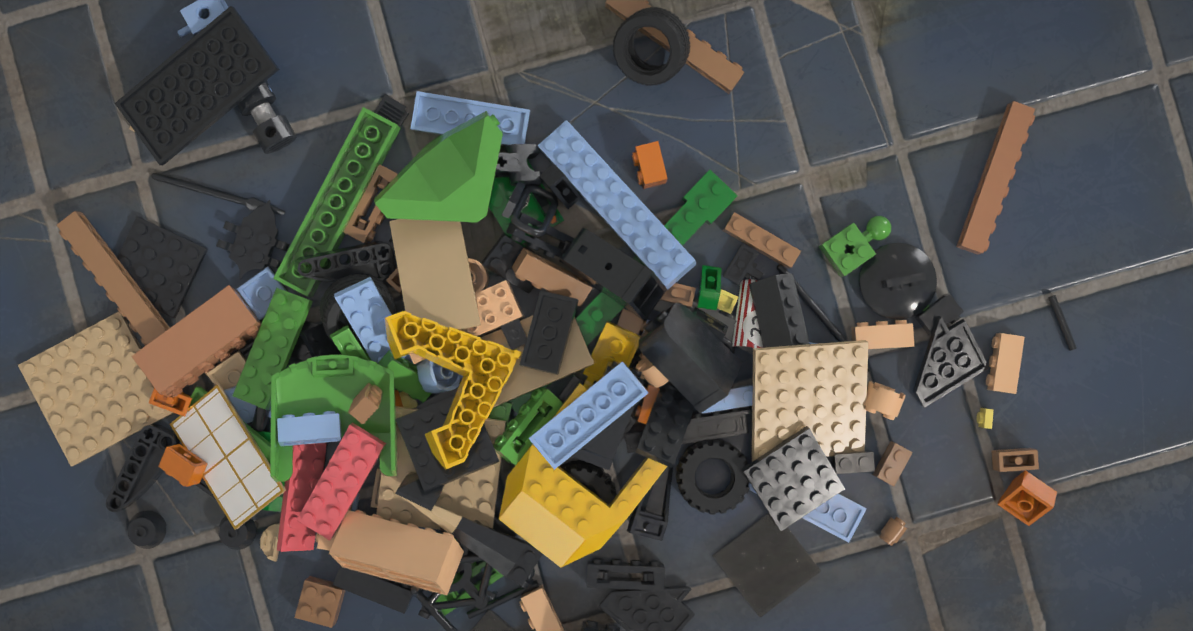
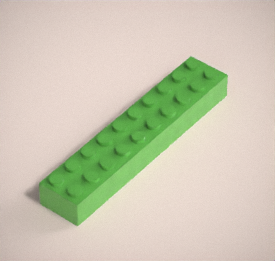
M364 107L362 108L273 279L307 297L314 296L321 281L300 275L295 270L294 263L299 257L339 248L346 234L343 231L378 165L383 164L401 129L397 124ZM323 258L320 261L321 267L328 265V258ZM302 263L300 266L301 271H306L309 268V263Z

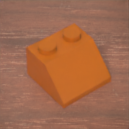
M1025 470L1013 479L997 505L1030 526L1054 508L1057 491Z

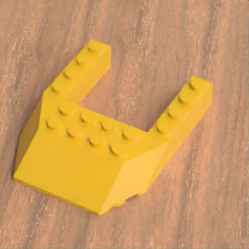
M579 383L553 418L588 390V388ZM532 444L507 476L499 520L561 568L601 549L632 513L667 466L646 457L612 502L607 504L560 466L554 470L534 444Z

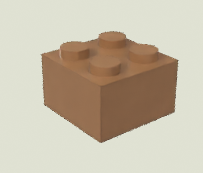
M309 576L304 581L294 618L332 628L337 623L346 590L333 586L334 582Z

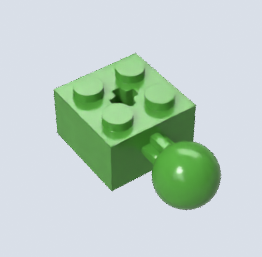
M875 216L868 221L866 230L862 233L855 223L849 224L819 245V248L838 275L844 277L876 255L868 242L873 239L883 240L887 238L891 233V223L886 217ZM846 247L850 248V253L845 254L844 250Z

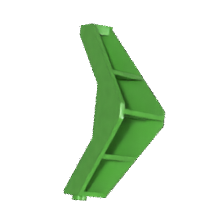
M485 111L433 139L374 198L375 205L386 218L479 222L487 216L503 131L498 126L500 124L494 114L490 116Z

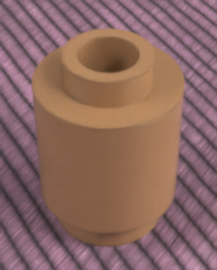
M897 516L895 519L891 517L881 530L882 534L879 537L893 546L907 530L904 527L906 523Z

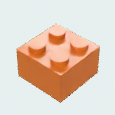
M659 142L636 146L635 151L632 153L634 167L638 166L639 169L636 174L639 185H643V189L666 184L668 178Z

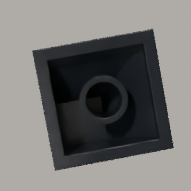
M414 473L404 478L395 494L432 511L445 485L424 492L417 473Z

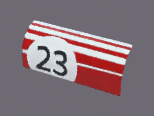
M745 279L740 284L736 313L737 322L734 327L732 346L763 348L749 287L750 283L758 280Z

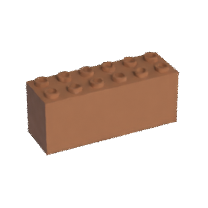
M228 285L131 357L159 394L167 397H176L182 393V388L186 385L194 384L199 380L198 377L201 374L208 373L215 368L214 365L219 361L223 362L229 358L232 351L243 348L247 344L246 341L251 337L256 338L262 323L239 292Z

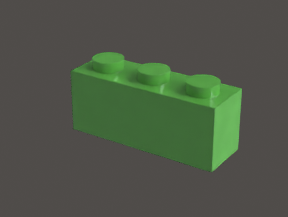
M390 349L377 363L394 372V388L396 390L404 391L412 399H418L423 403L432 394L423 390L418 378L417 365L404 357L394 359Z

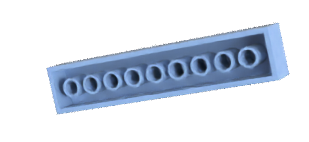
M567 120L538 145L541 152L566 175L580 195L639 260L656 274L667 290L696 265L695 259Z

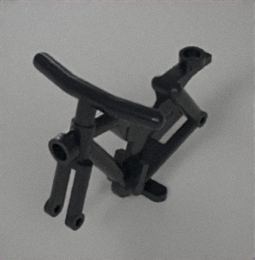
M462 543L461 546H463L464 553L460 563L464 566V574L460 581L451 584L449 592L459 591L464 588L471 598L436 602L441 594L433 592L427 598L423 594L425 589L416 586L411 588L412 596L422 603V608L418 615L425 619L433 616L446 631L458 630L440 610L473 605L481 609L488 603L486 594L490 596L489 599L494 600L498 593L495 590L493 592L487 590L493 567L488 563L485 565L479 591L470 581L472 576L471 562L484 560L476 554H468V548Z

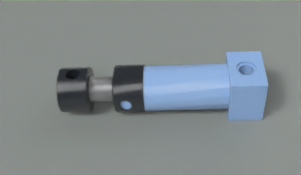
M197 0L181 9L180 12L188 25L178 30L179 36L184 37L191 32L193 35L198 34L228 8L224 0ZM267 80L237 104L242 116L252 115L258 126L253 130V134L265 154L281 150L297 138L286 116H276L271 104L275 102L276 96L272 92Z

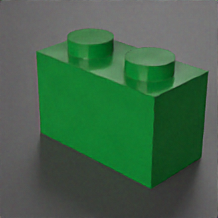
M702 265L697 308L717 310L721 292V268Z

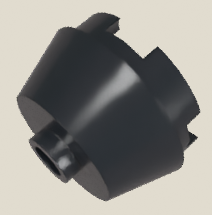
M147 510L135 514L128 525L130 541L143 549H151L158 546L166 535V522L164 518L153 511Z
M225 516L218 527L221 542L233 550L247 548L256 537L257 528L252 518L241 525L240 528L234 530L230 521Z

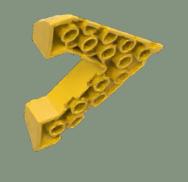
M402 311L385 317L387 342L394 359L414 353L463 376L443 427L425 434L431 452L446 470L465 462L469 450L475 443L485 420L493 409L504 384H506L522 352L508 349L495 342L485 341L475 335L452 327H445L432 320L411 315L412 313Z

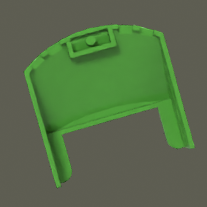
M325 355L308 358L306 361L297 364H291L285 370L271 376L270 476L275 482L287 481L293 474V445H279L277 419L282 418L283 415L301 417L305 413L323 415V412L335 411V414L339 413L342 438L349 425L353 422L385 442L386 445L380 454V470L385 476H397V427L394 372L377 364L375 361L360 359L356 356ZM370 383L382 390L383 397L376 412L368 418L365 424H361L348 411L353 399Z

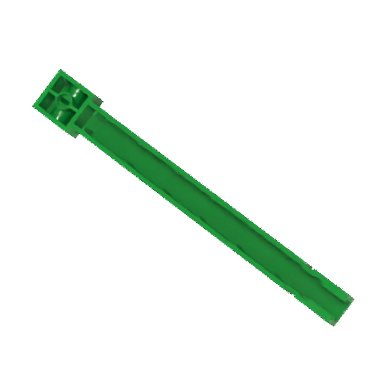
M709 170L682 198L685 204L664 227L683 246L705 222L710 226L738 195L716 174ZM637 256L633 258L634 260L645 266ZM602 292L576 318L587 346L603 330L606 322H610L624 308ZM533 391L508 401L513 402L512 409L516 413H519L520 407L531 398Z

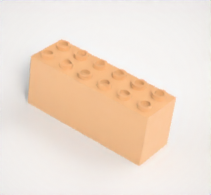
M507 280L475 294L481 325L460 331L481 337L501 328L502 325L525 317ZM414 353L409 354L413 364H419L425 360V358Z
M348 510L329 552L344 568L416 586L443 595H448L464 553L459 543L450 533H436L431 528L420 529L412 523L405 525L396 519L385 520L376 514L369 516L360 510H355V512Z

